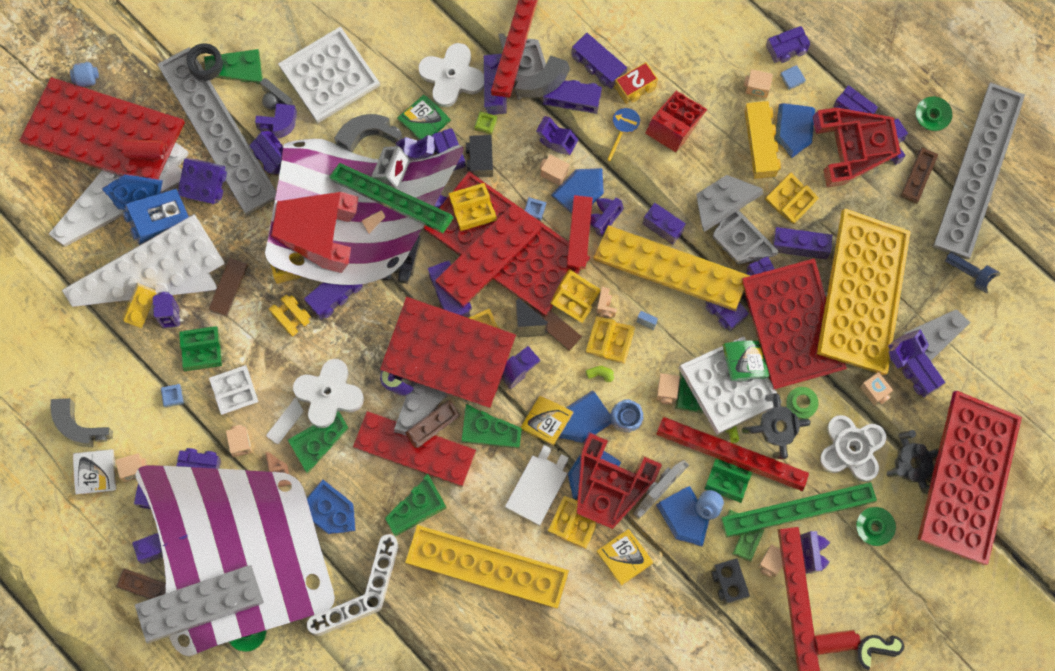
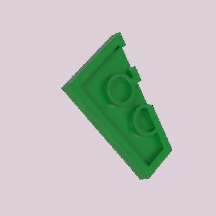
M466 404L462 443L520 449L522 428Z

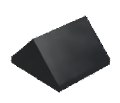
M518 298L516 300L518 337L545 336L547 334L548 322Z

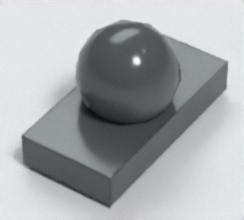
M264 78L260 82L262 90L266 92L262 98V104L266 109L275 110L276 104L293 105L292 99L268 79Z

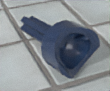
M952 252L948 254L945 260L946 263L975 278L974 287L988 294L987 286L989 282L1000 276L1001 273L989 265H986L981 270Z

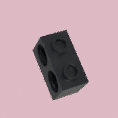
M737 558L713 566L711 575L714 583H718L720 589L717 590L718 597L721 602L724 601L725 606L750 597ZM721 569H729L731 577H723ZM729 587L737 590L736 597H731L728 594L727 590Z

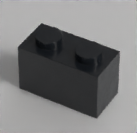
M492 135L469 136V142H466V154L470 153V160H466L467 171H471L477 177H493Z

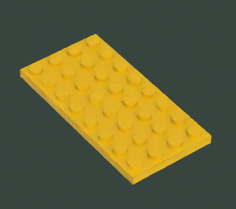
M848 209L841 211L817 354L875 373L879 372L882 375L888 374L890 363V349L888 345L893 342L910 231Z

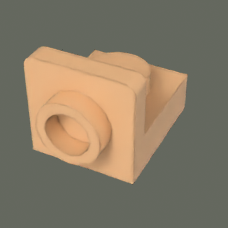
M602 287L596 314L610 319L615 317L617 309L610 307L612 295H608L610 288Z

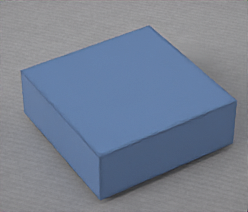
M797 65L780 74L788 90L806 81Z
M528 197L525 211L541 221L546 202Z
M640 311L637 323L654 330L658 319Z
M180 384L161 388L163 406L165 408L184 404Z

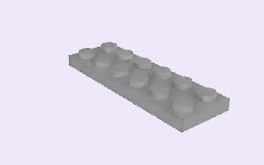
M252 565L135 604L145 641L148 644L263 604L264 601Z

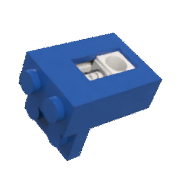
M177 189L127 203L125 212H123L126 223L129 222L131 226V235L133 239H137L139 245L189 217ZM167 211H172L174 214L170 215V214H167L166 212H167Z

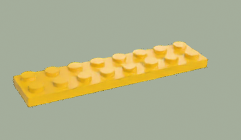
M609 225L594 256V261L735 312L744 293L741 278L750 276Z
M420 525L416 527L405 562L408 565L555 609L559 607L569 570Z

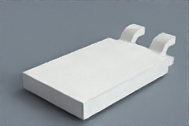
M545 445L538 458L535 456L531 457L505 506L506 509L538 526L541 525L567 476L563 469L568 462V457L561 454L557 464H554L547 460L551 453V448Z

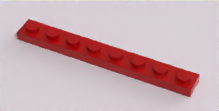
M518 0L492 85V96L510 98L538 0Z
M664 416L656 433L660 437L802 492L806 486L809 472Z
M799 527L777 529L798 671H820Z

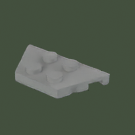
M501 33L499 34V40L503 50L507 36ZM527 39L517 74L532 76L539 73L545 67L546 62L539 40ZM515 89L517 98H518V100H519V99H521L522 97L518 95V93H517V91H516V89Z
M726 175L697 193L703 231L705 232L763 195V189Z
M739 210L722 220L713 234V239L737 264L778 255V250Z
M683 460L672 469L668 467L661 474L660 482L658 484L654 482L648 488L647 496L633 515L640 519L688 468L689 464Z

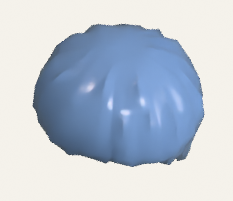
M624 399L615 404L610 414L612 425L620 432L630 433L639 429L644 419L640 404L630 399Z

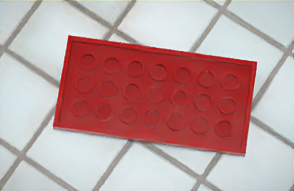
M51 77L19 141L22 144L119 176L126 174L159 179L185 121L175 116ZM124 140H163L164 144H167L168 153L163 159H125L122 147Z
M469 171L453 192L485 182ZM485 183L496 219H498L515 203ZM448 197L439 209L453 216L449 226L444 233H440L426 225L424 231L461 256L495 221L460 231L450 198ZM520 208L542 229L493 280L546 317L554 307L551 304L552 298L567 271L570 269L579 274L582 269L567 267L569 241ZM587 255V262H586V264H587L588 261L590 260V256H588V255Z
M953 391L917 540L981 565L989 564L1022 420L1021 416L960 391Z

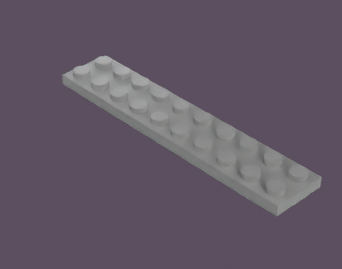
M188 47L157 65L215 164L226 166L227 176L225 181L247 216L274 201L276 190L211 81L198 80L190 73L186 62L187 53L191 49ZM196 58L194 60L195 68L204 71Z
M991 82L989 83L933 245L934 248L948 253L952 252L967 260L970 259L1025 94Z

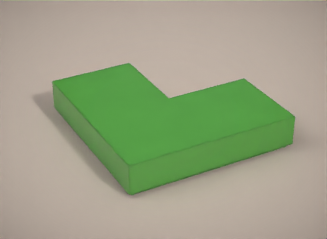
M729 510L727 516L737 514V512ZM765 529L738 535L740 537L733 555L751 562Z

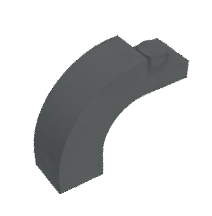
M550 55L545 67L539 73L532 76L517 74L513 89H516L519 96L526 98L547 95L556 90L566 79L570 71L568 62Z
M365 114L345 123L334 139L336 145L353 152L358 143L367 136H381L395 144L403 138L401 131L397 127H390L388 117L378 114Z
M70 398L51 399L50 408L53 422L57 429L71 442L83 447H93V440L95 442H107V439H113V431L109 427L84 428L79 426L75 420V403Z

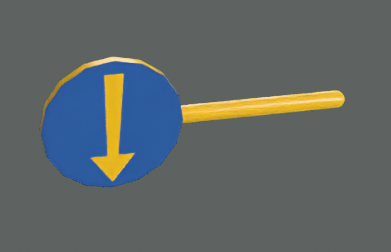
M622 108L614 114L613 125L620 132L607 161H611L622 134L632 133L639 127L640 117L633 109Z

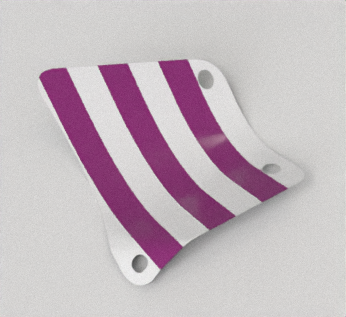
M324 139L296 140L288 142L283 146L281 170L265 255L269 263L274 267L312 280L339 285L366 284L387 277L402 265L424 224L347 189L329 178L339 163L372 177L379 159L357 155ZM305 142L303 147H295L293 144ZM457 145L440 154L410 161L398 190L435 206L463 153V146ZM335 192H344L358 196L357 211L351 221L345 222L336 219L333 243L351 247L349 265L342 273L324 269L305 257L303 265L292 264L289 260V255L297 252L271 237L277 201ZM382 210L385 218L369 234L362 220ZM399 257V262L394 267L387 268V263L392 258Z
M146 465L138 468L135 474L136 479L151 507L160 538L165 566L166 594L252 565L264 601L263 604L169 636L172 645L178 652L186 656H192L231 640L322 613L332 607L335 599L304 489L296 478L286 473L159 465ZM281 480H288L291 482L292 488L290 491L283 492L279 490L278 483ZM188 534V536L185 539H179L180 537ZM309 574H315L320 579V585L316 590H311L306 585V577ZM181 634L187 635L190 639V644L187 647L181 646L178 642V637Z

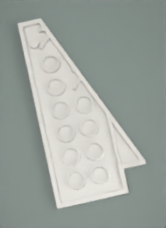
M175 143L158 179L163 180L160 193L167 192L180 183L182 169L178 166L188 156L189 152L177 143ZM102 170L49 235L66 247L123 216L125 210L117 209L112 200L102 190L103 187L121 176Z
M193 214L67 286L62 292L72 307L130 300L137 283L155 289L156 295L160 292H169L171 295L211 291L216 290L217 285L209 272L224 265L225 262L197 217Z

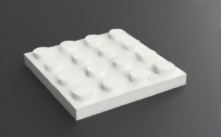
M341 27L278 63L280 69L317 123L380 86V82Z
M741 337L733 342L746 341L745 337ZM723 346L679 366L680 372L716 435L773 408V401L767 402L765 400V395L777 393L768 378L749 379L747 381L730 380Z

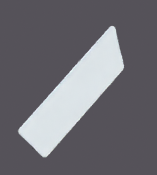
M294 398L266 435L276 444L281 442L303 413L297 398Z

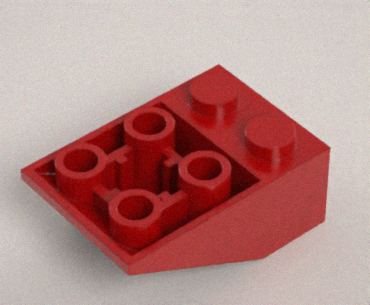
M676 90L652 117L645 134L677 153L702 119L707 109Z

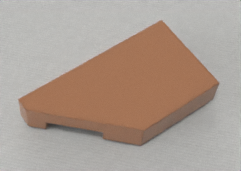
M265 452L268 472L289 474V468L286 463L271 453ZM281 480L278 483V487L291 485V482L288 480Z

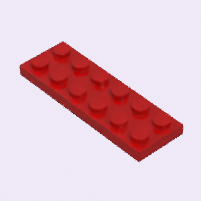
M513 204L436 279L435 283L464 308L542 228L518 206Z
M368 411L366 412L353 445L354 449L463 487L476 449L436 435L420 447L414 448L406 435L394 432L397 421Z

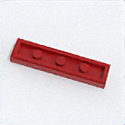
M574 195L567 267L586 269L593 197Z

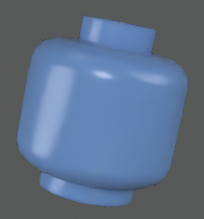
M90 62L74 64L70 70L71 81L77 86H93L96 83V78H99L97 67H93Z
M712 490L704 491L696 503V512L704 519L713 520L720 515L724 501L717 492Z

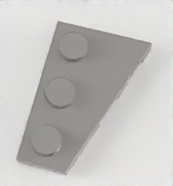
M956 309L905 332L903 335L921 329L929 344L925 354L932 361L971 322Z
M412 381L410 386L414 389L406 396L394 432L406 435L405 431L439 407L440 402L448 394Z

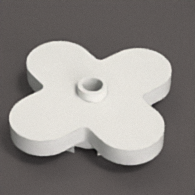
M456 43L451 45L443 59L429 56L424 58L419 64L421 78L435 84L433 99L441 107L452 106L457 101L458 95L461 92L476 94L484 88V74L476 68L469 67L471 52L464 44Z
M339 359L327 361L322 367L320 376L302 375L295 380L293 385L296 397L303 402L311 403L308 417L317 428L330 426L335 420L337 411L355 412L361 408L364 402L361 390L357 386L346 384L348 369L346 364Z
M843 415L832 418L827 426V432L833 444L824 449L820 455L822 468L829 473H838L845 468H849L857 480L862 482L873 480L879 472V464L873 453L885 444V431L876 424H869L861 429L856 428L852 420ZM850 446L854 447V448H855V452L852 451L849 447H850Z

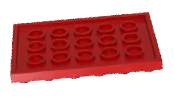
M815 258L741 278L773 389L847 369L844 362L817 354L826 295Z
M406 297L380 370L491 409L516 334Z

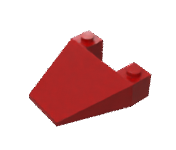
M842 108L817 110L813 115L816 134L834 132L840 163L828 164L823 170L827 188L846 185L901 154L894 117Z
M335 192L277 201L271 237L318 266L342 273L349 265L351 247L333 243L336 219L345 222L351 221L357 211L358 196L344 192Z
M588 432L580 453L576 513L614 529L656 481L662 464L642 455L635 473L601 459L608 440Z

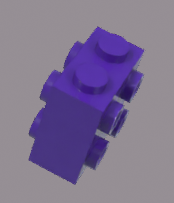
M184 158L178 188L179 196L211 204L219 203L223 196L222 183L225 182L227 176L226 166L193 158Z

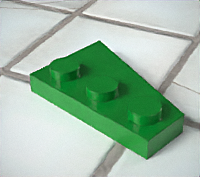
M259 49L221 54L223 68L215 78L236 79L241 82L248 83L249 81L261 85L260 82L263 80ZM213 55L204 56L205 70H209L215 65L216 60Z
M337 411L335 420L330 426L317 428L313 425L288 439V442L308 474L349 428L340 412Z
M427 474L423 481L417 487L415 486L411 493L385 519L394 536H397L445 510L447 507L430 476Z

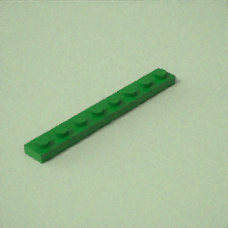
M342 163L337 165L329 177L333 182L440 233H444L453 220L451 214Z
M870 482L721 518V523L725 536L728 538L872 504L877 501Z

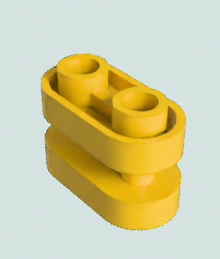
M284 295L280 299L282 305L279 308L273 304L268 310L285 331L293 337L298 333L295 327L299 324L306 327L310 323L309 318L311 317L305 309H299L297 306L299 303L292 295ZM287 310L294 317L292 321L284 315Z

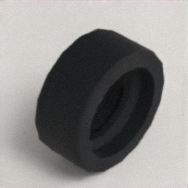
M207 43L197 44L187 53L186 62L192 76L198 80H212L222 71L223 60L215 46ZM201 54H212L215 57V65L209 70H197L194 66V60Z

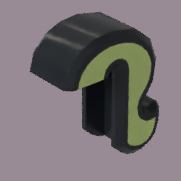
M878 635L864 637L859 643L858 649L855 650L856 664L860 670L869 671L871 653L892 657L899 656L905 648L903 640L893 635L886 639L887 642Z

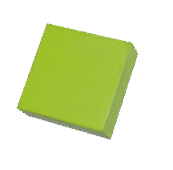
M480 111L474 130L492 135L497 116Z

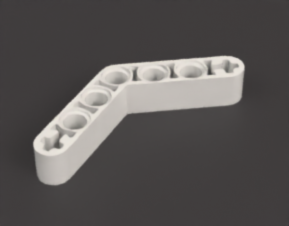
M384 535L379 541L365 595L309 618L307 628L313 635L321 636L381 610L398 551V542L393 535ZM391 541L394 546L389 547V555H387L385 543ZM386 559L389 561L388 567L384 569L379 568V562ZM376 579H383L384 584L382 587L375 588L373 586V582ZM371 598L378 599L376 607L368 606V601ZM352 606H359L360 611L358 614L351 615L349 613ZM334 613L341 615V619L337 623L331 622V616ZM325 617H326V621H327L328 624L330 625V626H328V627H327V625L324 623L325 621H324L323 618H325ZM318 621L319 624L324 623L319 626V630L312 628L315 626L314 622Z

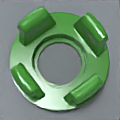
M797 387L788 394L786 407L795 413L798 418L808 419L817 411L819 401L817 395L811 389ZM799 395H806L809 398L810 405L807 408H800L797 405L796 399Z

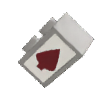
M399 146L384 147L372 178L399 189L410 159Z

